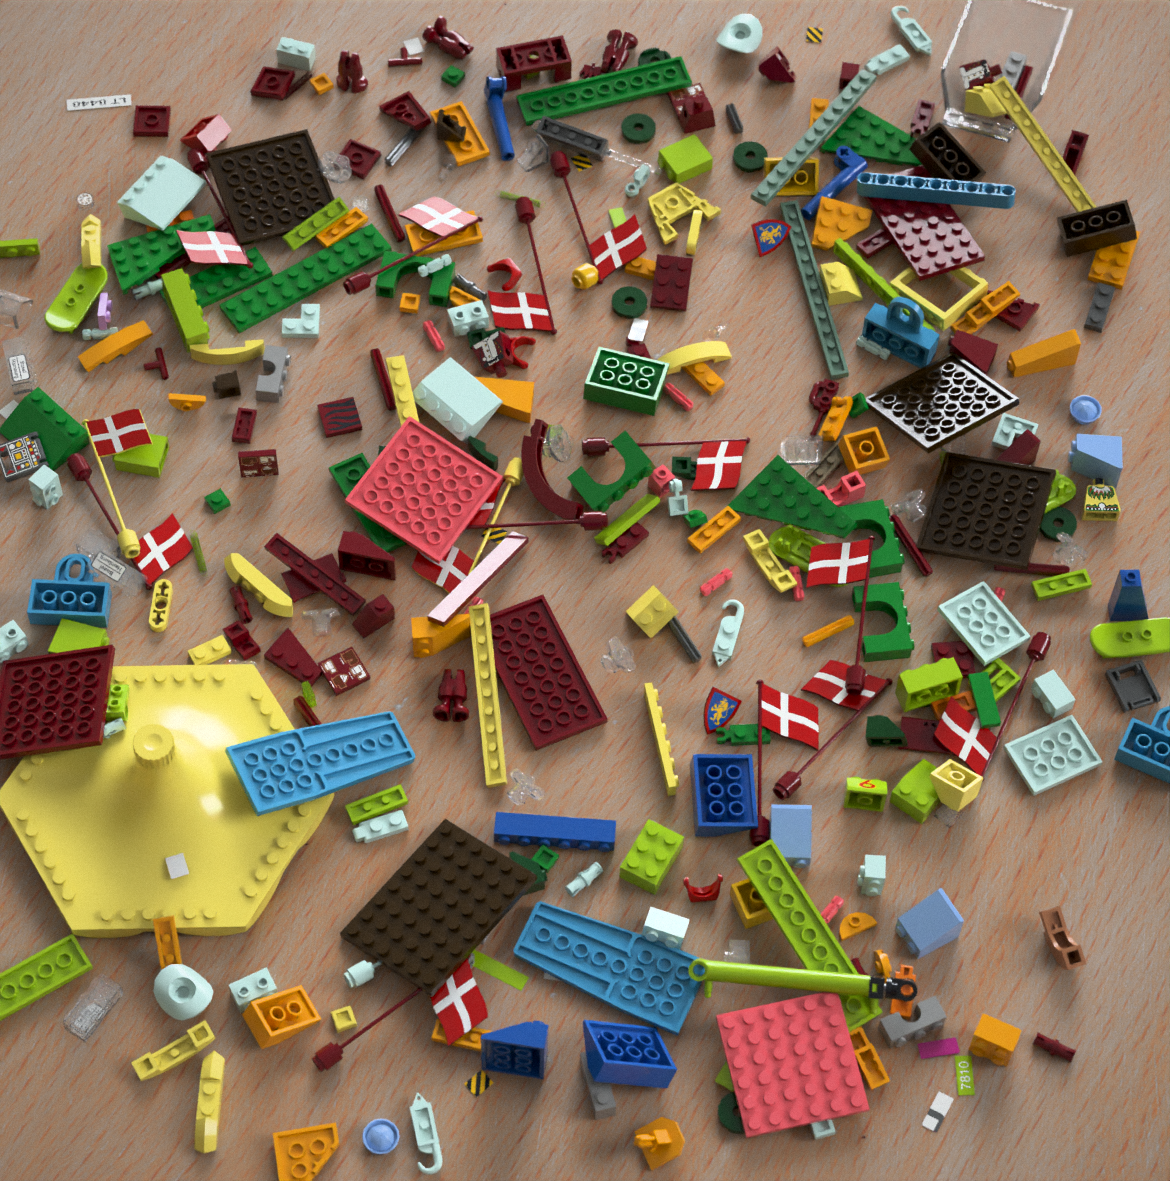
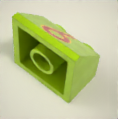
M847 777L843 807L883 812L887 797V782L879 779L866 780L860 777Z

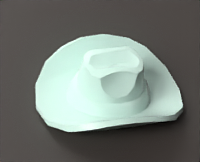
M740 14L733 17L726 24L717 37V42L730 50L750 53L758 48L762 39L763 28L759 20L751 14Z
M183 964L169 965L162 969L154 983L153 992L156 1001L168 1015L177 1020L183 1021L194 1018L204 1011L212 1000L213 989L211 985L197 972Z

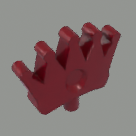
M594 63L591 66L585 64L579 76L584 74V79L588 75L589 78L601 75V67H595Z

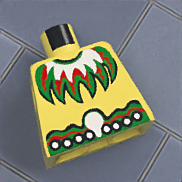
M1095 478L1093 485H1089L1086 488L1082 520L1118 521L1121 510L1115 488L1113 486H1104V479Z

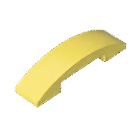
M263 339L245 341V347L209 350L208 344L190 345L192 359L214 365L243 363L261 356L265 351Z
M709 341L681 347L663 355L657 361L670 363L668 375L680 372L683 366L711 359L716 363L731 359L732 356L725 342Z
M760 529L743 536V540L755 563L777 591L782 593L797 586L798 583L789 570L783 568L769 548V542Z
M206 1020L187 1030L188 1034L153 1054L149 1052L131 1062L140 1080L143 1081L174 1068L209 1045L215 1039V1036Z

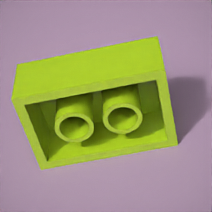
M954 657L949 659L943 658L930 665L924 664L917 669L903 671L899 674L895 694L903 711L908 712L930 705L931 702L959 694L963 676Z
M648 819L622 862L619 877L655 895L683 848L684 836Z

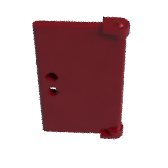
M332 553L314 560L343 583L347 582ZM292 569L281 573L293 603L320 592Z
M902 716L901 731L905 733L908 746H897L898 750L906 749L955 756L944 748L933 735L938 726V720Z

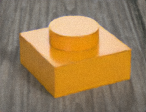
M325 73L310 79V85L318 95L334 88L332 81Z
M402 293L399 307L400 312L418 314L421 296Z

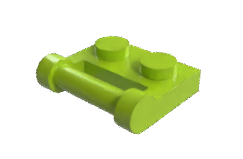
M1000 658L992 661L982 671L988 672V675H990L996 669L1000 670L998 674L990 679L996 702L1021 681V677Z

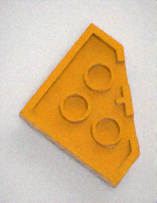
M821 196L811 247L828 251L834 247V242L837 239L841 238L843 241H846L855 234L866 230L870 224L872 210Z
M336 1122L273 1133L279 1181H313L339 1147Z

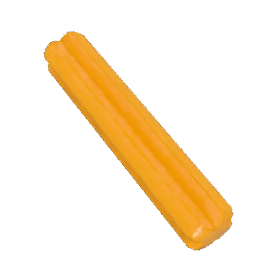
M847 615L804 636L802 642L805 647L814 645L853 626L854 619L851 615Z

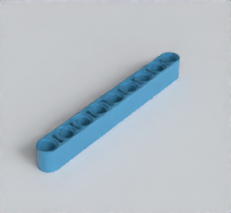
M866 172L860 173L857 176V193L865 197L1010 209L1015 203L1016 190L1011 185Z

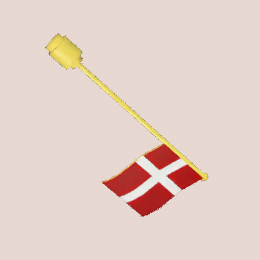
M140 409L123 411L103 419L92 421L84 419L82 421V425L85 426L88 432L89 440L122 529L117 536V540L122 554L126 558L138 556L141 547L135 531L126 529L100 457L120 454L140 446L153 445Z
M513 458L506 468L503 478L506 479L507 487L490 524H495L510 487L520 485L524 473L521 458ZM488 528L475 560H472L460 549L452 546L440 564L418 551L411 568L422 578L443 588L450 594L475 569L492 528Z

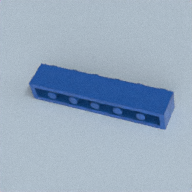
M496 812L494 842L502 845H508L509 843L520 846L538 845L541 847L544 845L546 847H559L560 849L578 848L582 851L594 849L601 852L614 851L616 820Z

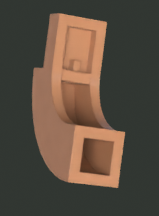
M1057 906L1039 912L1045 930L1043 932L1045 940L1057 963L1065 970L1086 965L1081 945L1075 943L1072 939L1061 907Z

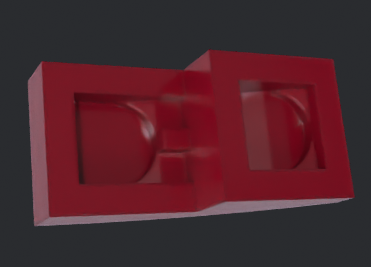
M240 620L223 629L224 634L244 661L261 652L260 646L253 640L248 629Z

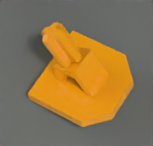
M660 1117L634 1131L636 1136L634 1137L635 1141L633 1144L642 1148L651 1170L681 1155L685 1139L677 1122Z

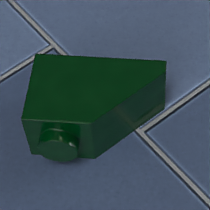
M867 716L865 738L868 746H908L905 733L887 716Z
M509 852L510 859L537 876V880L524 895L544 890L547 875L544 869L541 870L539 863L515 852Z

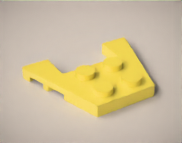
M677 182L648 198L647 202L664 245L678 238V233L670 224L694 210L703 211V216L707 221L721 214L719 207L711 206L707 203V200H701L695 196L694 192Z

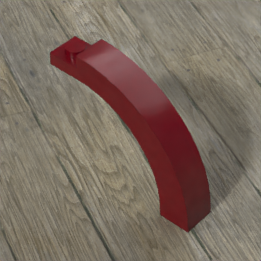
M535 419L530 430L531 436L524 435L522 442L521 461L526 482L535 498L549 511L564 520H580L584 506L559 496L551 488L545 477L542 465V449L548 424L543 420Z

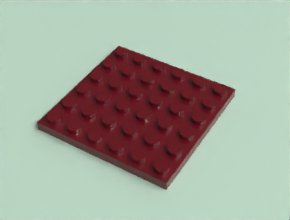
M113 644L2 662L0 674V760L102 745L115 655Z

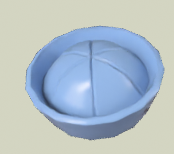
M1078 396L1070 403L1071 416L1080 424H1091L1102 413L1100 403L1090 396Z
M373 1120L364 1128L362 1135L363 1144L372 1153L379 1155L387 1154L398 1144L399 1130L389 1120Z

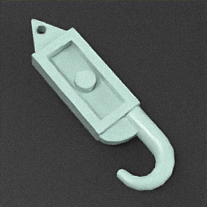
M903 6L893 8L891 18L899 27L900 32L917 53L922 52L931 56L932 41L914 19H900L897 15L898 11L909 13V10Z
M737 600L726 601L722 606L724 610L727 606L734 605L737 608L736 616H726L721 621L712 651L718 667L728 659L731 660L744 616V607Z
M417 1093L414 1103L410 1107L416 1141L420 1152L433 1154L434 1166L424 1168L420 1162L417 1165L422 1173L432 1175L440 1170L442 1155L431 1102L428 1103Z

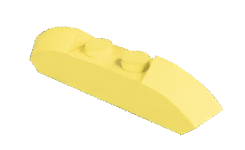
M92 214L82 221L81 226L83 269L102 267L101 220Z
M231 553L224 558L226 571L235 584H241L246 591H251L260 603L264 602V609L275 615L293 617L292 599L239 553Z
M216 1051L204 1057L200 1076L194 1149L202 1153L211 1152L217 1148L225 1059Z

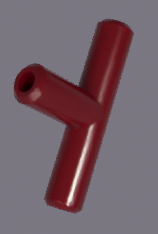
M406 47L400 49L401 59L388 60L389 67L422 64L421 57L408 58Z
M158 347L155 349L157 361L143 364L144 370L159 368L162 379L167 380L169 375L162 348Z

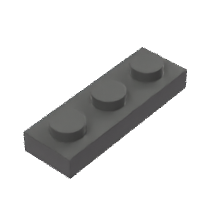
M1098 282L1084 328L1102 332L1115 287Z

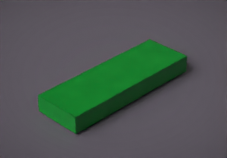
M988 672L969 674L968 681L981 729L1000 726L1001 720Z

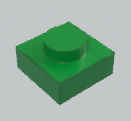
M452 65L441 75V81L454 88L465 78V72Z
M860 392L852 397L853 405L849 414L854 419L869 409L864 394Z
M221 488L204 497L205 502L214 514L231 506L229 499Z
M692 510L688 514L683 515L684 523L690 528L708 522L707 515L701 510Z
M542 845L531 860L539 863L541 870L544 869L548 873L558 861L559 854Z

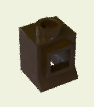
M236 370L232 373L215 376V382H212L214 393L218 392L219 399L241 395Z

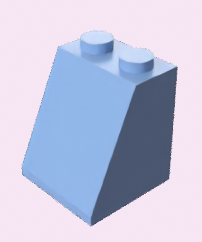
M1076 434L1075 441L1071 442V451L1068 452V462H1071V470L1093 480L1095 478L1104 479V485L1116 488L1123 469L1122 437Z
M771 804L769 815L770 839H773L789 866H795L796 868L810 866L812 805Z
M940 888L897 919L895 929L899 937H903L906 941L909 952L915 954L917 959L958 938L964 920L943 889Z

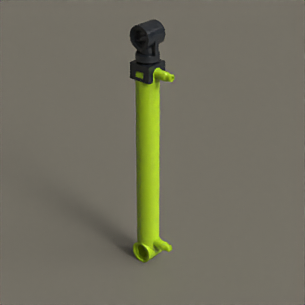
M702 958L695 959L688 969L689 976L693 980L705 981V998L711 997L713 981L868 996V998H871V1014L877 1013L879 999H883L884 992H886L885 998L911 1001L916 997L918 991L917 984L912 979L887 977V982L885 983V976L871 974L868 976L712 961ZM695 965H702L705 969L704 974H696L694 971ZM910 985L913 988V992L909 995L903 994L901 991L902 986Z

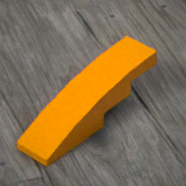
M1010 281L1006 282L982 298L979 304L968 310L964 317L951 325L950 329L954 333L960 330L973 334L1019 297L1020 292Z
M142 320L108 336L83 352L78 358L85 370L90 372L102 362L108 364L120 354L127 355L151 337L153 333L147 323Z
M862 1026L849 1032L860 1074L869 1088L873 1090L889 1083L890 1079L873 1044L869 1043Z

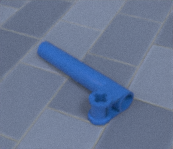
M488 76L486 78L484 94L501 159L503 161H510L515 157L502 102L507 88L506 77L491 78V76Z
M847 146L838 147L836 150L837 156L834 158V165L842 171L800 210L802 216L806 220H811L817 214L821 196L834 199L860 173L864 172L868 167L864 158L857 155Z

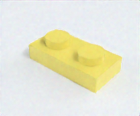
M223 635L188 650V655L194 665H208L232 653Z

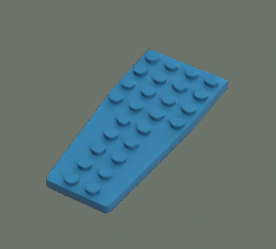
M391 711L284 731L228 746L225 750L256 816L318 799L414 762L416 757L394 713Z
M541 901L536 903L513 950L514 956L620 1012L677 1036L703 980H693L688 973L690 964L699 957L677 948L667 947L665 943L658 940L652 942L641 934ZM702 965L694 966L696 974H704L705 969Z

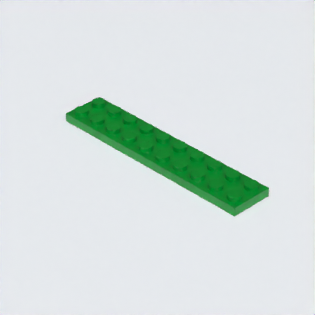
M682 56L516 95V100L526 126L540 123L543 116L558 119L692 86V80Z
M371 223L332 244L330 247H326L220 304V310L237 332L241 333L384 256L385 251L391 252V246Z

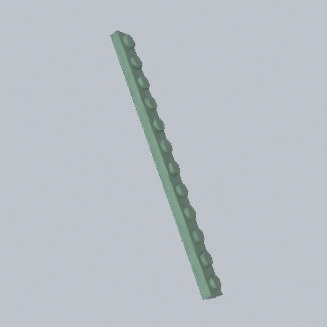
M861 69L753 191L751 200L766 207L876 82L877 76Z
M798 201L780 203V210L784 222L792 226L788 237L830 379L848 377V367Z

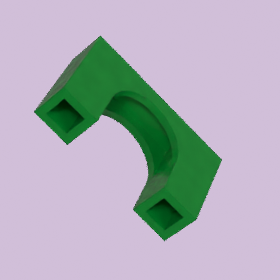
M385 251L380 269L408 254ZM414 255L378 274L375 285L376 296L394 299L398 282L403 276L410 273H418V267L422 265L427 266V263L435 259ZM455 262L447 266L443 265V268L433 273L428 272L429 275H426L432 281L429 290V305L447 307L450 289L456 274Z
M623 431L611 441L625 461V470L619 480L608 485L599 484L589 476L582 466L567 477L594 511L606 512L611 504L622 499L627 491L634 489L644 477L650 476L653 470L656 469L652 461L626 431Z
M883 499L839 507L856 522L857 526L853 530H873L883 539V546L872 551L869 578L900 573L902 565L905 564L904 555L899 552V540L894 536V524L889 520V508L885 506Z
M899 582L868 585L865 611H882L893 618L896 627L886 634L863 636L861 648L864 662L910 658L911 652L914 650V640L910 639L909 635L911 633V625L906 620L908 616L907 606H903L902 601L904 600V591L900 589ZM864 585L853 586L852 601L854 612H861Z

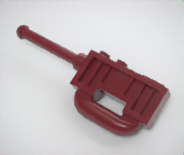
M824 379L823 382H816L811 390L809 402L814 405L813 409L818 410L819 413L813 430L810 433L812 438L816 436L823 415L825 413L828 414L831 408L832 398L837 395L839 390L838 382ZM819 390L823 391L821 397H817Z

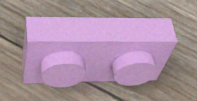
M100 293L97 315L99 330H107V323L111 322L112 300H109L108 293Z

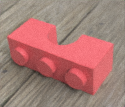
M858 471L841 477L839 484L830 490H827L825 485L817 489L837 507H841L863 498L866 484Z

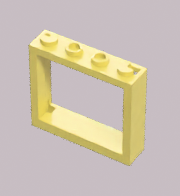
M910 267L890 282V287L894 288L900 297H905L915 302L922 309L924 318L942 331H945L975 306L978 301L987 296L988 283L983 278L975 275L970 269L964 267L949 272L973 290L949 310L943 312L906 286L916 277Z

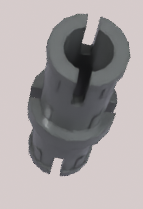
M457 274L454 277L453 283L464 292L482 301L486 299L487 294L475 286L474 282L465 279L461 274Z

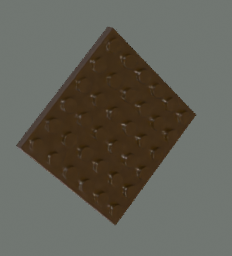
M307 129L206 153L207 162L232 228L242 246L284 236L335 200Z
M954 352L865 398L870 410L928 454L1019 405L1018 397Z
M946 452L916 545L917 549L931 554L1028 570L1055 480L1056 470Z

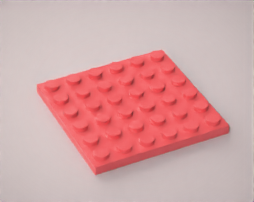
M409 416L347 496L345 503L440 564L501 482L503 476Z
M821 992L716 1015L746 1138L868 1112L870 1110L838 993Z

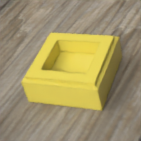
M351 1006L331 1012L337 1033L357 1026Z

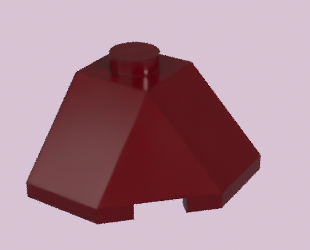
M778 46L759 61L758 70L763 77L766 76L769 80L793 83L796 80L795 73L789 71L790 63Z

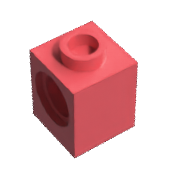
M662 464L648 476V487L661 498L670 492L669 481L675 479V476Z

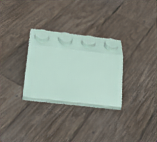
M160 156L117 203L124 218L164 230L207 183L177 161Z
M451 357L424 378L413 390L414 401L467 445L468 437L472 436L475 438L503 403L500 398Z

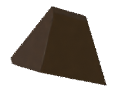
M443 109L439 110L437 140L463 142L467 127H461L458 124L459 121L454 122L450 115L446 116Z

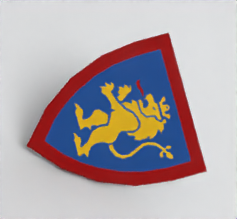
M765 219L751 224L759 257L776 250L786 239L792 226L777 219Z
M712 687L706 699L703 714L707 735L716 732L717 728L724 727L734 717L742 701Z

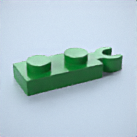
M758 724L730 725L729 730L722 727L716 729V734L724 736L717 738V744L731 741V746L758 745ZM762 727V745L770 744V731Z

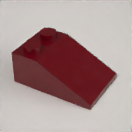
M343 531L338 547L340 570L396 580L395 558L364 535L354 531Z

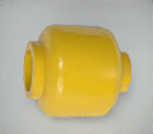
M585 263L574 269L571 277L573 285L578 289L586 290L596 284L598 281V270L596 267Z

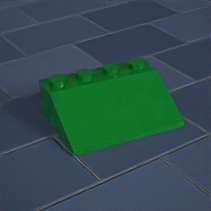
M598 347L585 381L583 399L655 416L670 363Z
M39 387L22 399L0 427V434L8 441L37 432L47 458L43 462H48V468L53 471L64 464L70 455L78 453L90 444L87 430Z

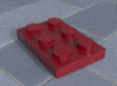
M657 254L650 307L686 312L693 258Z

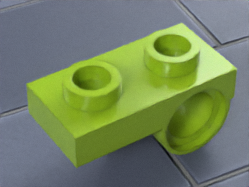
M129 684L110 685L106 722H112L120 717L123 721L128 720Z

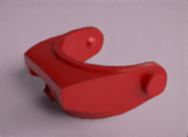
M510 258L500 260L487 267L489 273L501 270L512 274L509 281L502 285L503 291H509L514 288L522 276V272Z
M526 336L510 338L513 355L512 364L522 369H527L529 364L516 357L514 350L525 344L535 345L536 340Z
M717 874V880L713 884L705 887H693L689 885L688 877L683 879V884L687 889L691 903L718 899L721 882H723L721 874Z

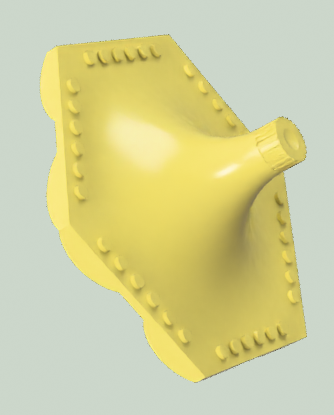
M254 664L113 666L110 685L129 684L128 720L123 721L126 729L114 733L108 739L104 738L100 746L24 756L0 789V808L30 857L53 902L73 935L91 938H120L142 932H154L153 919L174 915L177 932L183 934L226 936L247 931L267 906L283 872L298 849L309 840L321 823L331 805L334 793L309 802L256 816L225 753L226 747L295 729ZM183 853L189 874L171 879L165 858Z

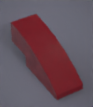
M1072 130L1062 158L1075 175L1089 135Z

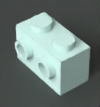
M282 37L276 49L277 62L279 64L309 71L316 59L315 45L291 38Z
M482 300L447 309L448 322L454 337L466 335L467 332L481 328H489V316Z
M43 465L28 479L30 491L33 495L32 499L38 506L42 505L48 510L63 495L58 474L46 465Z
M14 620L0 628V663L8 660L17 652H22L29 645L26 635Z
M1054 669L1034 679L1031 688L1035 698L1041 701L1045 712L1050 714L1053 719L1073 709L1076 699Z
M865 855L863 866L860 865L857 886H861V894H866L867 896L881 895L885 882L886 856Z
M650 907L642 935L649 941L654 942L658 940L665 943L667 947L680 949L689 919Z
M267 967L229 984L230 993L240 1013L246 1010L250 1002L278 993Z

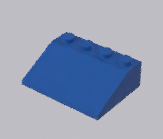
M693 754L690 762L695 837H716L758 828L752 754Z
M592 1020L583 1021L587 1066L594 1082L668 1088L677 1068L656 1027Z
M527 1021L482 1034V1070L544 1080L548 1058L549 1025L541 1021Z

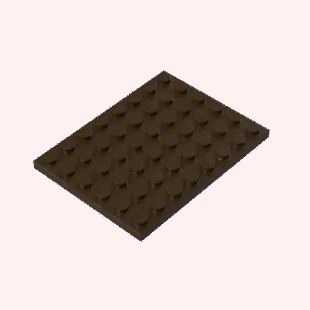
M444 819L340 932V936L433 997L534 884L537 876L452 822Z

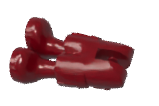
M439 16L434 23V27L428 26L422 35L423 40L428 43H435L439 45L440 50L449 55L451 54L456 59L463 60L474 50V47L455 30L449 32L446 28V18Z
M617 29L608 32L607 40L610 45L606 46L603 53L601 73L608 74L610 67H613L612 72L622 70L630 55L627 50L634 49L638 45V39L633 34L625 32L620 48H617L622 39V32Z
M342 50L338 62L339 75L336 78L337 85L343 91H347L351 86L352 93L363 92L368 87V80L363 76V67L360 63L359 54L353 52L350 57L349 51Z
M445 669L443 672L442 683H440L438 699L442 703L433 708V716L440 721L448 722L450 720V702L452 700L454 701L452 720L454 722H462L469 718L470 712L468 708L463 706V702L467 700L468 690L465 684V671L463 669H457L455 679H452V669Z

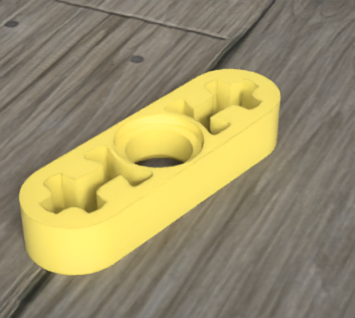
M694 210L686 254L695 255L703 211Z
M166 579L157 581L154 587L149 616L150 628L154 632L164 631L168 624L173 588L171 582ZM167 587L164 591V596H162L161 589ZM159 602L166 603V607L163 609H157L156 605ZM158 615H160L161 622L159 623V625H155V623H157Z

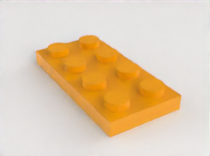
M462 101L440 108L444 110L446 116L450 115L454 122L459 121L458 124L461 127H467L463 142L443 140L457 167L490 156L487 145ZM440 109L430 112V117L436 128Z
M474 210L466 212L468 214L476 216ZM478 222L415 256L483 242ZM415 223L405 225V231L412 252L441 238Z
M1136 231V240L1097 249L1087 280L1103 283L1122 290L1140 231Z

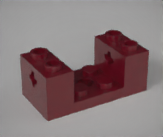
M563 35L496 48V67L500 78L505 76L507 81L505 92L521 89V75L551 70L554 82L571 79L572 60ZM531 55H536L537 58L533 59V58H530V56H531Z

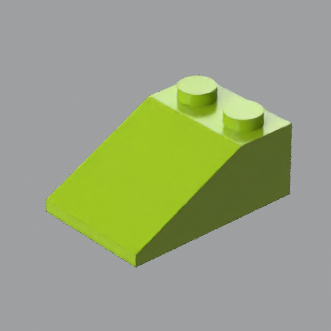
M923 758L892 790L889 802L922 824L940 802L929 777L930 773L936 770L937 767Z

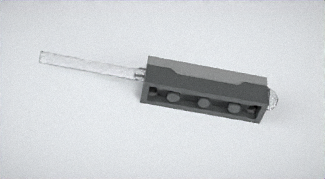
M543 116L541 120H536L532 125L538 138L603 162L605 156H609L639 168L644 164L649 167L650 172L658 175L662 172V169L608 149V139Z

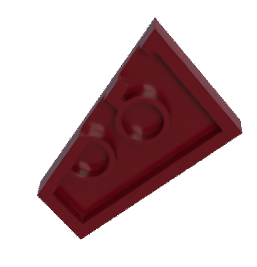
M410 91L379 106L381 112L416 131L432 123L428 114Z
M1018 298L996 315L995 318L1020 332L1039 309L1040 304L1035 302L1030 304L1024 302V299Z
M289 628L281 634L264 654L266 660L309 688L322 676L321 669Z

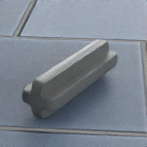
M733 103L727 104L725 110L736 134L742 133L744 127Z

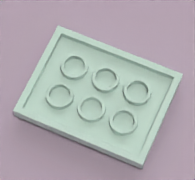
M984 581L939 605L937 609L984 666L1026 643L1031 637Z
M1073 715L1004 745L1005 752L1033 796L1099 767L1103 762Z

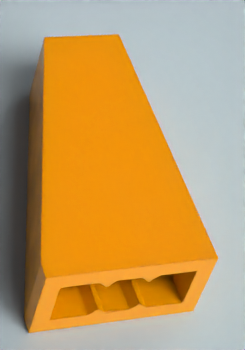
M1069 330L1011 352L1006 362L1008 371H1011L1013 378L1075 365L1081 346L1076 330Z
M475 377L503 401L496 410L497 413L530 423L534 398V382Z

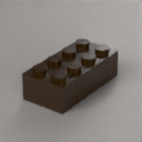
M940 121L916 138L909 148L935 179L980 182L986 174L984 169Z
M1127 199L1057 217L1059 233L1067 257L1137 239L1135 223Z

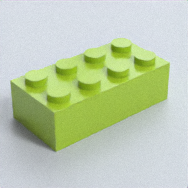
M182 268L162 274V291L186 352H190V345L208 344V339H210L208 333L210 332L209 326L206 321L203 322V311L200 305L197 306L196 293L194 289L191 290L189 284L191 282L188 274H184Z

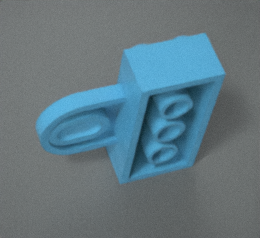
M905 297L894 298L888 308L875 303L864 319L862 336L866 337L867 341L871 340L881 345L882 348L890 350V354L919 368L929 365L935 357L940 334L923 326L924 313L915 302ZM903 308L909 311L910 316H906L903 313Z
M82 554L67 555L58 562L54 580L32 579L27 609L30 624L59 625L63 618L94 627L108 628L112 600L110 583L94 582L95 569L91 566L92 561L87 556ZM75 564L81 565L79 577L71 578V567Z
M1170 706L1160 709L1156 713L1151 725L1132 718L1114 758L1118 762L1169 784L1170 731L1166 725L1170 719Z

